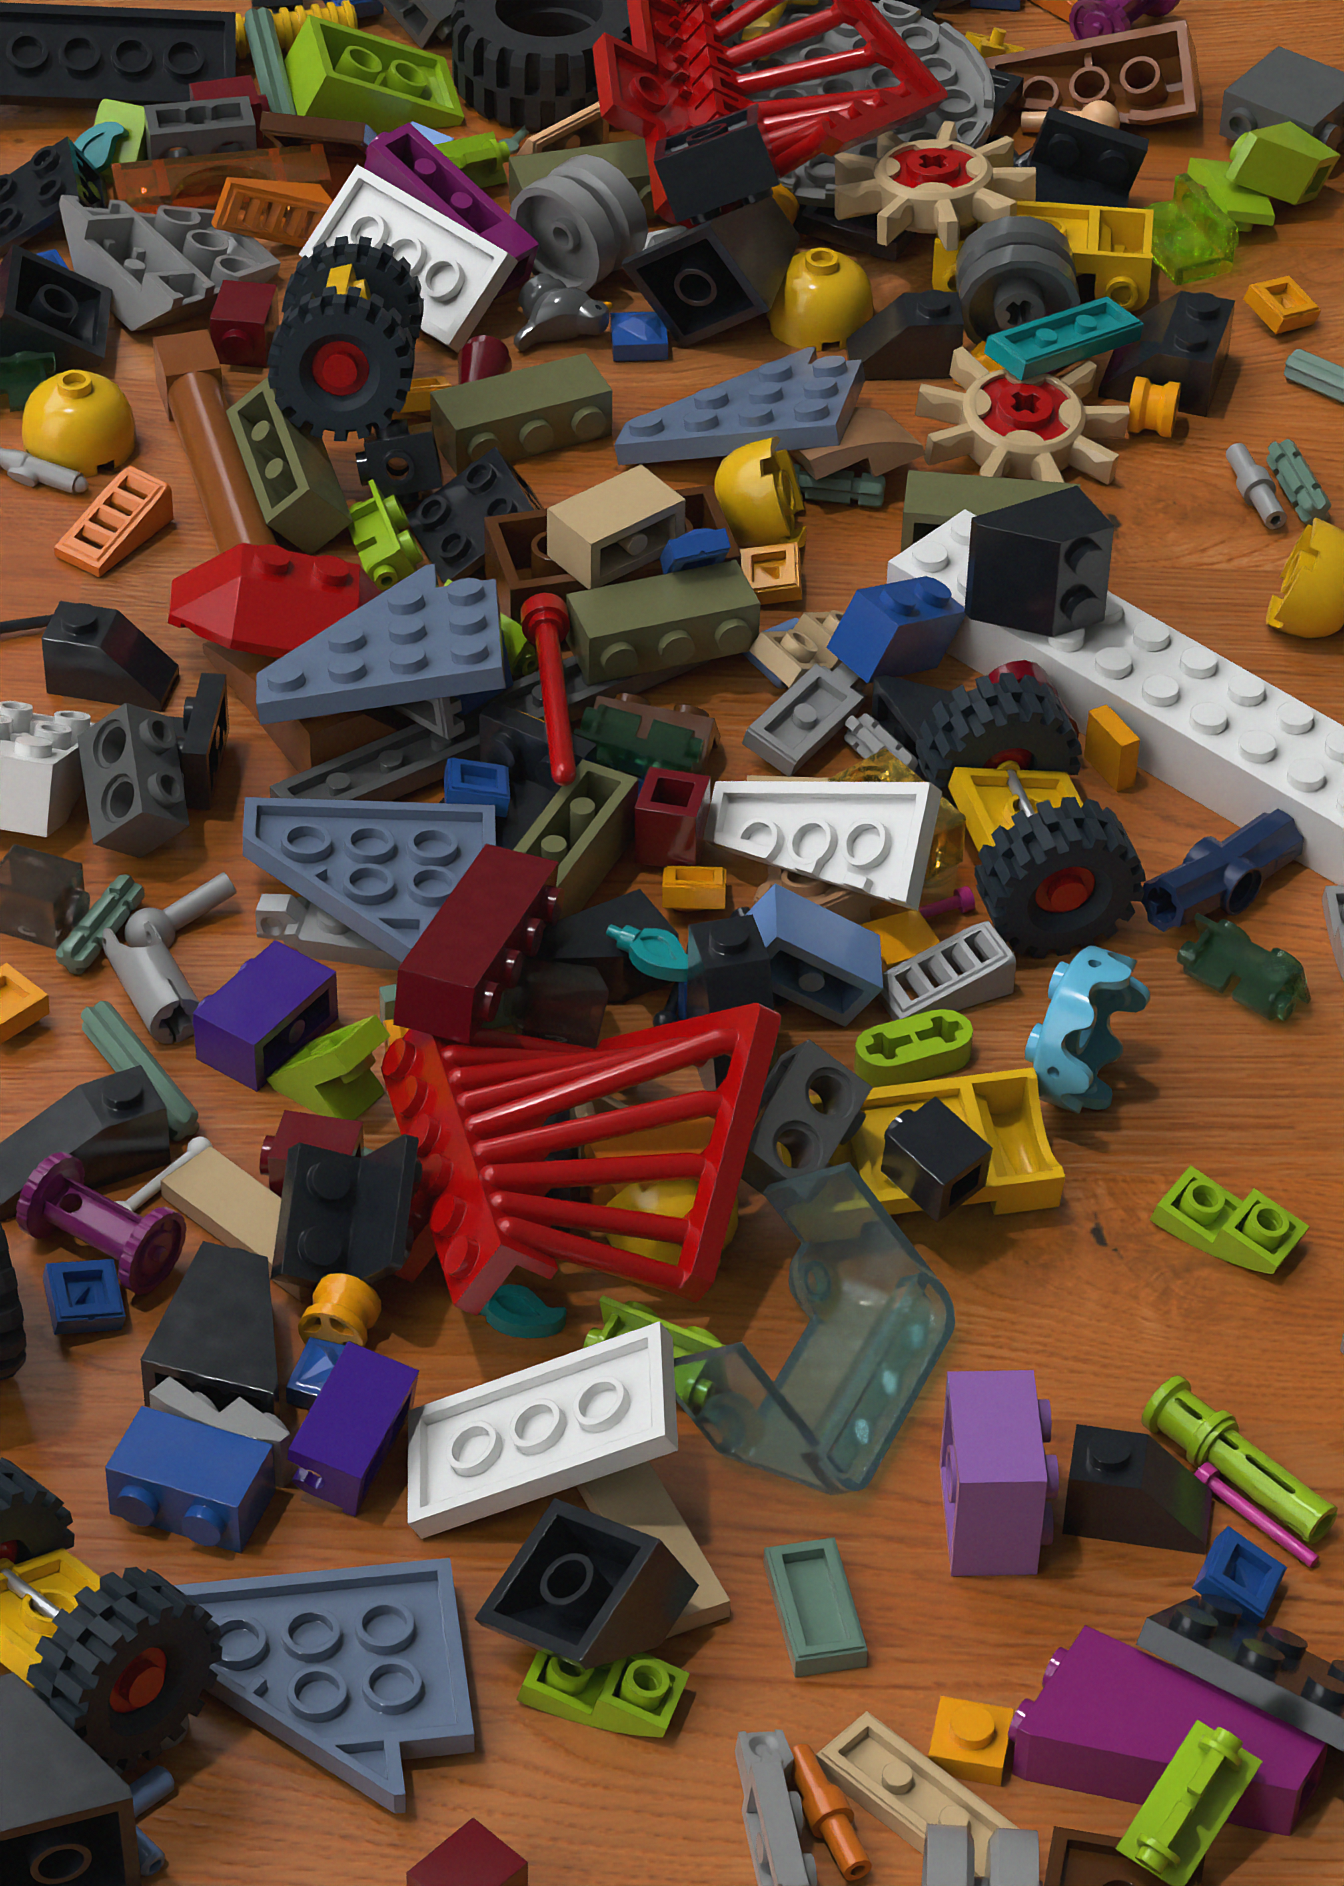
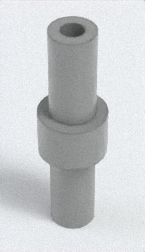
M1236 443L1231 445L1226 451V458L1237 475L1236 486L1248 505L1255 506L1269 529L1280 528L1286 522L1287 515L1275 496L1276 485L1268 471L1256 464L1244 444Z

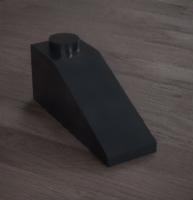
M641 889L558 920L555 926H546L536 956L534 958L527 956L523 961L518 982L515 988L511 990V1006L623 1003L645 993L656 991L675 981L658 979L639 971L632 964L629 953L618 949L616 946L617 941L606 936V931L612 924L621 929L626 925H630L641 931L644 928L666 930L674 934L678 941L679 934Z
M141 1065L78 1085L0 1143V1221L16 1216L20 1193L28 1177L41 1161L53 1153L67 1152L79 1159L85 1171L84 1185L92 1190L171 1164L167 1108Z

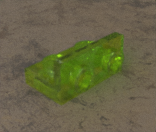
M1187 173L1175 176L1173 200L1155 202L1149 206L1138 208L1154 210L1151 246L1152 260L1176 286L1232 271L1234 251L1239 243L1237 226L1233 219L1228 217L1210 198L1209 194Z

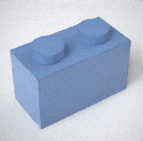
M776 883L746 913V915L753 914L769 955L772 991L846 1027L883 989L880 935Z

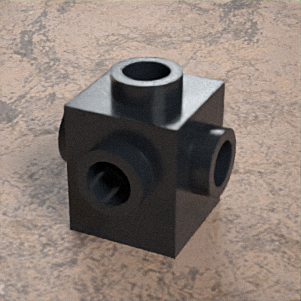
M405 418L393 419L382 430L378 424L373 425L374 433L364 438L365 451L355 452L361 485L367 486L369 485L368 481L373 479L385 498L394 494L401 505L422 499V491L443 487V473L432 422L408 426L407 419ZM399 457L407 463L403 466H395L390 463V460Z

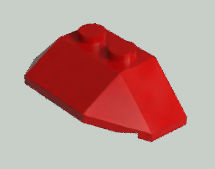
M242 542L172 580L167 623L178 628H189L197 636L228 649L281 658L380 595L381 591L360 564L346 562L339 557L331 555L318 557L291 552L273 544L259 546Z

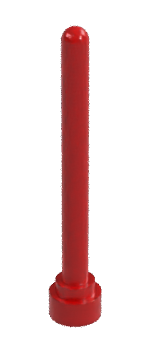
M539 593L528 598L522 605L520 611L521 626L525 638L536 645L552 779L560 786H568L574 782L577 774L560 642L567 636L570 629L569 614L566 603L559 596L551 593Z

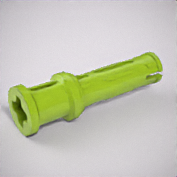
M1179 1375L1171 1377L1152 1395L1142 1413V1425L1150 1432L1162 1431L1185 1449L1188 1462L1198 1468L1206 1462L1212 1464L1220 1470L1222 1475L1247 1493L1255 1502L1261 1504L1297 1532L1310 1545L1317 1543L1330 1530L1337 1518L1338 1513L1336 1511L1338 1508L1334 1504L1328 1503L1289 1473L1282 1465L1276 1463L1240 1435L1239 1425L1236 1423L1235 1417L1225 1410L1216 1412L1191 1392V1384L1188 1380Z

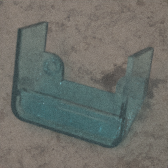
M847 1162L769 1184L763 1193L802 1243L790 1264L789 1288L799 1306L810 1319L775 1381L771 1380L742 1342L674 1358L676 1401L718 1453L726 1458L829 1495L859 1491L870 1483L947 1345L955 1326V1311L948 1291L851 1163Z

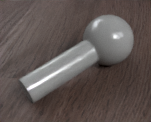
M222 872L163 910L143 908L136 911L128 919L125 926V939L128 946L131 948L146 947L144 923L149 921L152 922L163 942L169 948L175 940L176 931L237 894L233 883Z

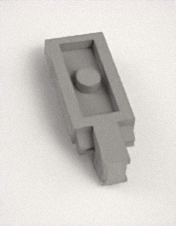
M843 662L834 671H831L824 665L821 667L816 663L748 727L742 744L782 773L791 777L845 725L846 720L851 715L855 716L859 712L867 695L861 692L867 683Z
M261 894L255 911L257 937L281 940L284 944L297 948L298 952L313 959L398 971L401 965L400 961L305 897L301 896L296 899L291 894Z
M775 1729V1732H738L735 1756L744 1793L741 1811L757 1885L817 1886L814 1857L811 1853H802L799 1843L803 1828L801 1799L797 1791L788 1792L786 1781L791 1775L794 1756L783 1730Z

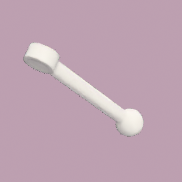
M204 1137L193 1138L188 1143L187 1152L125 1202H114L134 1212L161 1190L160 1180L209 1146L213 1147L211 1142Z

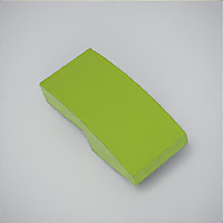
M1190 157L1186 178L1204 186L1203 194L1206 195L1204 210L1222 218V227L1251 232L1253 224L1273 226L1275 213L1268 196L1233 183L1224 177L1232 162Z
M1191 1165L1157 1204L1149 1219L1175 1237L1214 1257L1247 1269L1272 1275L1304 1237L1310 1227L1255 1188L1242 1201Z
M538 1650L516 1701L557 1717L590 1727L636 1736L663 1738L690 1673L644 1652L585 1670Z

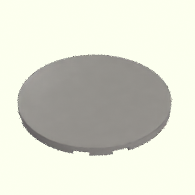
M819 0L815 6L787 4L775 29L828 9L834 3L831 0ZM880 0L879 3L872 2L948 93V97L934 112L891 131L905 143L936 139V135L944 121L955 122L957 142L974 149L984 146L993 123L995 93L990 70L976 47L948 23L944 22L939 25L922 17L921 9L895 0ZM843 23L836 29L773 53L767 61H753L733 70L740 74L750 73L864 47L867 42L853 26ZM744 29L721 44L731 48L748 41L741 40ZM875 63L865 69L743 97L753 102L894 87L898 86L901 82L890 69ZM877 137L850 148L843 153L877 158ZM821 153L781 178L780 183L791 193H794L799 204L835 208V186H837L835 185V156L831 157Z

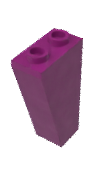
M408 122L390 133L382 132L370 142L366 149L367 157L364 169L503 249L518 261L493 300L529 280L539 243L412 124Z
M1086 1625L1069 1650L1059 1647L1055 1651L1043 1676V1690L1035 1701L1028 1698L1022 1701L1014 1714L1008 1731L1009 1740L1015 1742L1013 1775L1026 1781L1143 1805L1196 1720L1198 1719L1213 1730L1217 1726L1221 1727L1244 1743L1241 1748L1263 1761L1225 1823L1290 1836L1321 1784L1328 1743L1208 1681Z

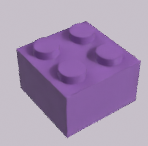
M1034 1370L947 1372L939 1468L951 1576L1037 1575L1040 1545H1052L1053 1511L1051 1502L1046 1501V1499L1058 1497V1461L1056 1454L1045 1455L1043 1443H1050L1051 1407L1049 1399H1037Z

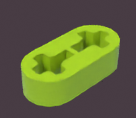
M938 1009L864 1030L857 1037L855 1045V1074L875 1088L914 1083L955 1072L963 1068L970 1061L973 1039L971 1022L964 1015L956 1011Z

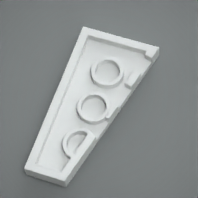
M716 781L703 840L723 851L918 911L942 791L931 782Z

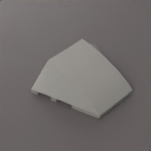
M61 195L59 207L74 272L112 289L110 311L131 331L151 329L182 322L213 310L223 280L265 283L279 272L281 262L253 237L215 229L211 224L215 210L160 205L157 214L136 212L125 201L110 200L108 209L83 207L79 203L78 196Z

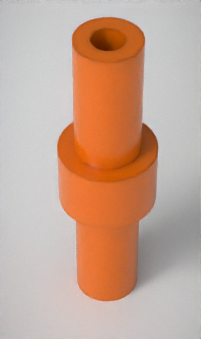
M798 1744L790 1748L794 1756L791 1776L803 1797L801 1802L802 1812L813 1835L817 1838L825 1839L846 1880L853 1881L864 1877L871 1870L872 1863L851 1825L854 1819V1812L843 1791L837 1785H830L810 1745Z

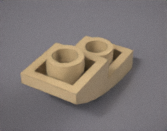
M836 610L831 612H804L793 629L788 631L760 632L749 651L789 688L816 663L821 667L824 665L831 671H834L842 661L826 647L844 613Z

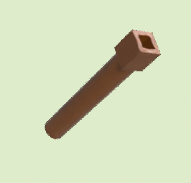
M208 329L153 337L156 383L169 421H175L218 553L221 554L242 542L259 546L264 544L277 545L271 527L265 522L226 413L229 405L222 388L221 366Z

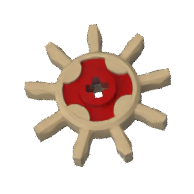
M944 121L936 135V139L905 143L895 133L889 131L877 136V158L843 152L835 156V185H837L835 186V216L838 220L878 213L877 243L887 246L904 230L918 233H938L946 251L957 250L961 229L967 228L977 221L985 224L1006 216H1017V201L1036 200V167H1013L1014 139L1008 136L977 149L957 142L955 122Z
M962 346L953 351L949 375L966 390V393L921 383L915 415L958 425L928 434L924 460L929 466L969 455L981 466L979 476L1065 483L1060 471L1071 466L1109 485L1115 476L1119 454L1087 438H1125L1130 411L1128 406L1083 405L1081 398L1092 391L1097 365L1090 360L1060 380L1047 373H1043L1021 381L1006 369L990 373Z

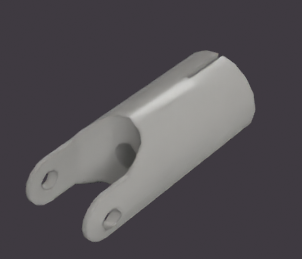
M152 922L144 923L146 947L131 948L119 943L112 929L105 928L102 933L104 952L153 1038L163 1044H172L173 1040L177 1043L193 1035V1012L200 1002Z

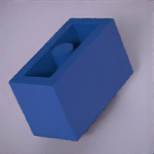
M928 576L858 589L826 648L867 684L873 683L875 677L882 675L899 677L938 667L966 614L964 613V607L951 597L950 589L939 580Z
M145 1406L140 1407L105 1466L110 1514L122 1517L134 1525H149L188 1537L200 1545L218 1546L237 1553H242L276 1492L272 1444Z

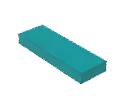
M1106 296L992 334L987 337L984 353L1019 380L1023 381L1139 341L1144 323Z

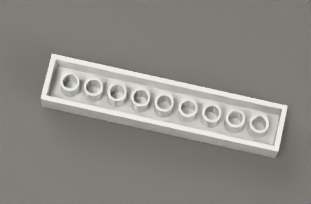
M964 509L889 560L887 584L928 576L945 584L952 593L951 597L965 608L971 519L976 515ZM1107 591L1104 621L1055 637L969 619L967 615L965 616L946 651L947 654L984 676L990 674L997 667L1012 661L1027 660L1037 663L1049 676L1058 692L1059 698L1065 703L1076 721L1080 733L1086 736L1088 711L1107 704L1140 738L1137 763L1139 768L1240 828L1264 812L1270 814L1277 808L1294 818L1297 830L1304 837L1302 854L1294 860L1336 885H1344L1343 725Z

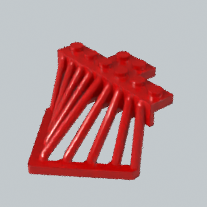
M627 0L632 45L604 32L592 46L601 118L617 129H625L645 139L654 213L660 215L669 223L680 224L688 229H692L700 224L692 225L690 218L678 223L676 222L653 162L656 142L658 140L758 103L781 179L821 153L831 157L932 113L948 97L946 89L870 0H831L834 4L828 9L731 48L721 43L786 0H749L719 21L714 19L735 0H684L681 4L673 0ZM843 23L853 26L867 42L864 47L750 73L740 74L733 70L836 29ZM875 63L890 69L901 82L898 86L758 102H753L743 97L865 69ZM741 199L721 206V215L729 213L732 209L742 204Z
M752 1003L602 1039L596 1048L482 1027L478 1029L469 1044L409 1029L402 1039H396L389 1046L380 1067L401 1135L407 1134L419 1138L417 1159L422 1163V1178L417 1193L411 1199L408 1225H411L414 1231L413 1247L406 1263L402 1265L400 1270L392 1274L413 1283L437 1251L453 1305L476 1316L516 1265L551 1280L558 1271L555 1258L666 1291L692 1303L698 1302L715 1280L781 1024V1015L759 1003ZM723 1054L732 1057L727 1077L716 1091L699 1090L542 1126L547 1118L552 1115L690 1066L701 1068L709 1059ZM710 1117L715 1119L710 1143L700 1154L684 1152L544 1161L549 1153L700 1118ZM680 1180H693L699 1183L693 1207L683 1218L544 1197L550 1189ZM554 1225L674 1243L682 1246L678 1265L675 1266L550 1227Z

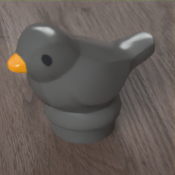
M550 274L536 275L525 283L519 293V305L523 308V314L529 321L515 335L514 345L520 351H524L537 342L565 341L581 334L599 335L608 327L613 304L608 301L592 300L586 292L579 288H567L561 280L553 278Z

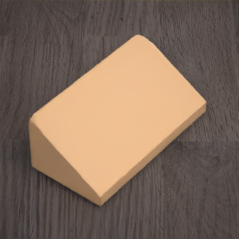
M599 101L527 138L516 156L608 144L609 123L601 118Z

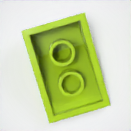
M308 15L284 60L297 115L366 123L377 134L382 132L390 133L412 121L431 129L460 126L465 118L446 59L443 56Z

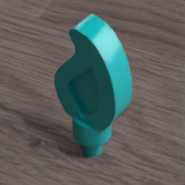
M104 122L86 130L76 139L74 144L99 172H102L110 166L113 160L117 141L120 138L127 137L129 132L117 122Z
M612 924L608 927L606 936L617 941L616 946L618 949L629 953L632 964L639 971L662 980L687 982L688 954L685 953L674 934L658 928H644L641 931L630 925H626L623 929Z
M508 1284L502 1285L497 1289L478 1315L486 1316V1321L503 1334L519 1338H543L556 1335L563 1330L566 1325L567 1310L565 1307L550 1308L529 1288L522 1285Z

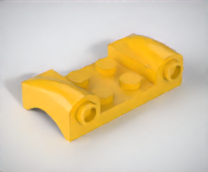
M1017 201V216H1031L1048 222L1067 237L1075 258L1076 277L1084 273L1095 274L1094 294L1096 300L1108 296L1128 312L1138 310L1147 303L1153 259L1151 246L1154 210ZM977 221L973 225L961 229L957 250L946 251L938 233H936L932 272L934 290L957 292L955 278L956 256L966 238L984 223Z
M1034 1067L872 1088L860 1108L866 1113L863 1124L849 1142L843 1146L840 1144L837 1146L828 1161L834 1166V1171L826 1185L812 1199L804 1196L788 1204L796 1241L863 1233L865 1218L923 1210L881 1172L885 1146L884 1134L890 1123L900 1113L908 1109L915 1112L935 1096L993 1148L986 1186L961 1205L990 1202L994 1215L1059 1207L1065 1174L1062 1165L1055 1159L1046 1136L1039 1099L1038 1078ZM819 1095L809 1096L813 1107L823 1114V1103ZM777 1141L776 1149L780 1160L791 1168L792 1161L788 1149Z

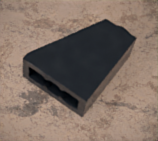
M753 914L689 924L686 1019L752 1003H759L774 1011L770 958ZM777 1039L767 1077L778 1061ZM723 1054L709 1059L703 1067L697 1068L706 1091H716L727 1077L732 1057Z
M202 1242L140 1359L145 1406L150 1407L149 1392L170 1376L190 1392H199L208 1397L218 1412H221L233 1401L241 1397L260 1412L271 1413L280 1419L268 1257L250 1253L241 1248H230L210 1242Z

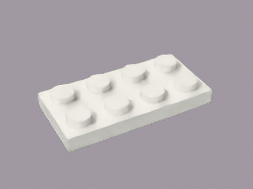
M358 164L299 253L301 257L306 255L309 258L312 256L315 246L324 241L327 247L334 246L336 237L348 236L349 244H358L360 236L372 238L371 246L381 249L383 243L394 248L393 257L399 261L404 256L411 264L410 275L412 278L418 276L420 281V297L424 298V311L420 330L457 353L464 346L518 263L508 252Z
M659 1321L408 1410V1525L423 1539L678 1451L673 1337Z

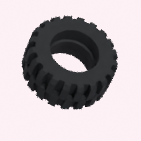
M456 0L455 7L452 10V77L454 85L459 90V94L470 107H474L478 114L489 120L494 117L500 125L514 128L515 125L522 127L525 125L526 130L529 132H541V129H547L599 101L592 46L604 32L632 45L627 0Z

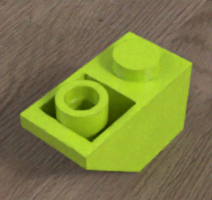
M1289 121L1242 134L1230 151L1229 159L1233 162L1224 177L1233 183L1290 204L1298 205L1316 199L1338 161L1340 154Z

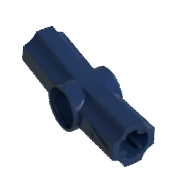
M1277 808L1270 814L1262 813L1222 842L1212 836L1204 837L1190 849L1182 865L1144 882L1143 889L1145 892L1141 903L1147 912L1148 922L1165 932L1175 926L1181 927L1218 908L1232 916L1243 912L1254 901L1265 879L1302 854L1304 837L1297 830L1294 818Z

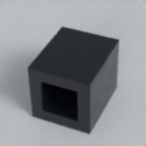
M936 1096L915 1112L911 1109L903 1111L886 1129L881 1172L937 1223L986 1186L993 1148Z

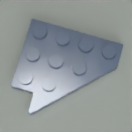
M807 347L776 361L763 364L759 368L718 385L700 390L691 396L655 411L637 416L625 422L614 444L618 465L728 456L737 448L774 436L780 438L775 451L839 446L865 382L862 359L846 361L842 356H826L817 359L816 347Z
M435 564L425 565L259 671L256 680V706L260 725L506 688L500 603L496 579L480 581L476 578H463L452 582L448 586L439 587Z
M245 797L243 856L401 963L484 845L496 846L495 805Z
M450 1558L174 1585L213 1616L211 1620L217 1623L220 1628L221 1636L215 1642L223 1647L222 1661L210 1665L209 1668L216 1672L218 1676L213 1689L204 1690L391 1812H406L401 1760L475 1752L474 1728Z

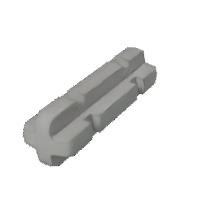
M867 713L858 719L851 715L846 720L845 725L849 729L844 735L845 741L881 774L887 782H915L917 775L913 771L918 765V760L879 722Z

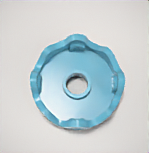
M1088 946L1081 950L1072 959L1070 964L1061 961L1057 965L1049 984L1048 998L1051 999L1045 1019L1043 1024L1037 1023L1034 1026L1025 1048V1060L1033 1063L1037 1074L1039 1099L1041 1101L1077 1114L1080 1113L1082 1107L1100 1110L1106 1109L1111 1105L1112 1089L1097 1077L1098 1071L1104 1065L1114 1062L1123 1053L1121 1041L1111 1030L1110 1016L1116 1011L1136 1013L1144 1010L1150 1001L1148 988L1131 976L1137 960L1096 946Z

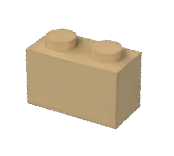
M642 464L547 508V556L588 590L603 586L658 559L668 540L685 534V498Z

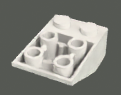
M2 701L0 702V829L47 837L67 822L84 787L77 736L95 723L91 722L89 714L83 712L57 711L54 713V716L32 713L33 706L27 703Z

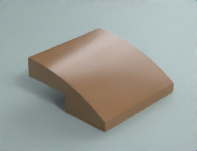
M863 407L854 408L839 446L787 450L815 480L857 462L873 477H876L926 455L923 445L886 411Z

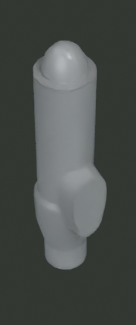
M0 447V467L7 471V475L11 479L21 484L34 487L40 482L75 495L88 489L89 483L84 478L83 473L34 457L32 454L24 451Z

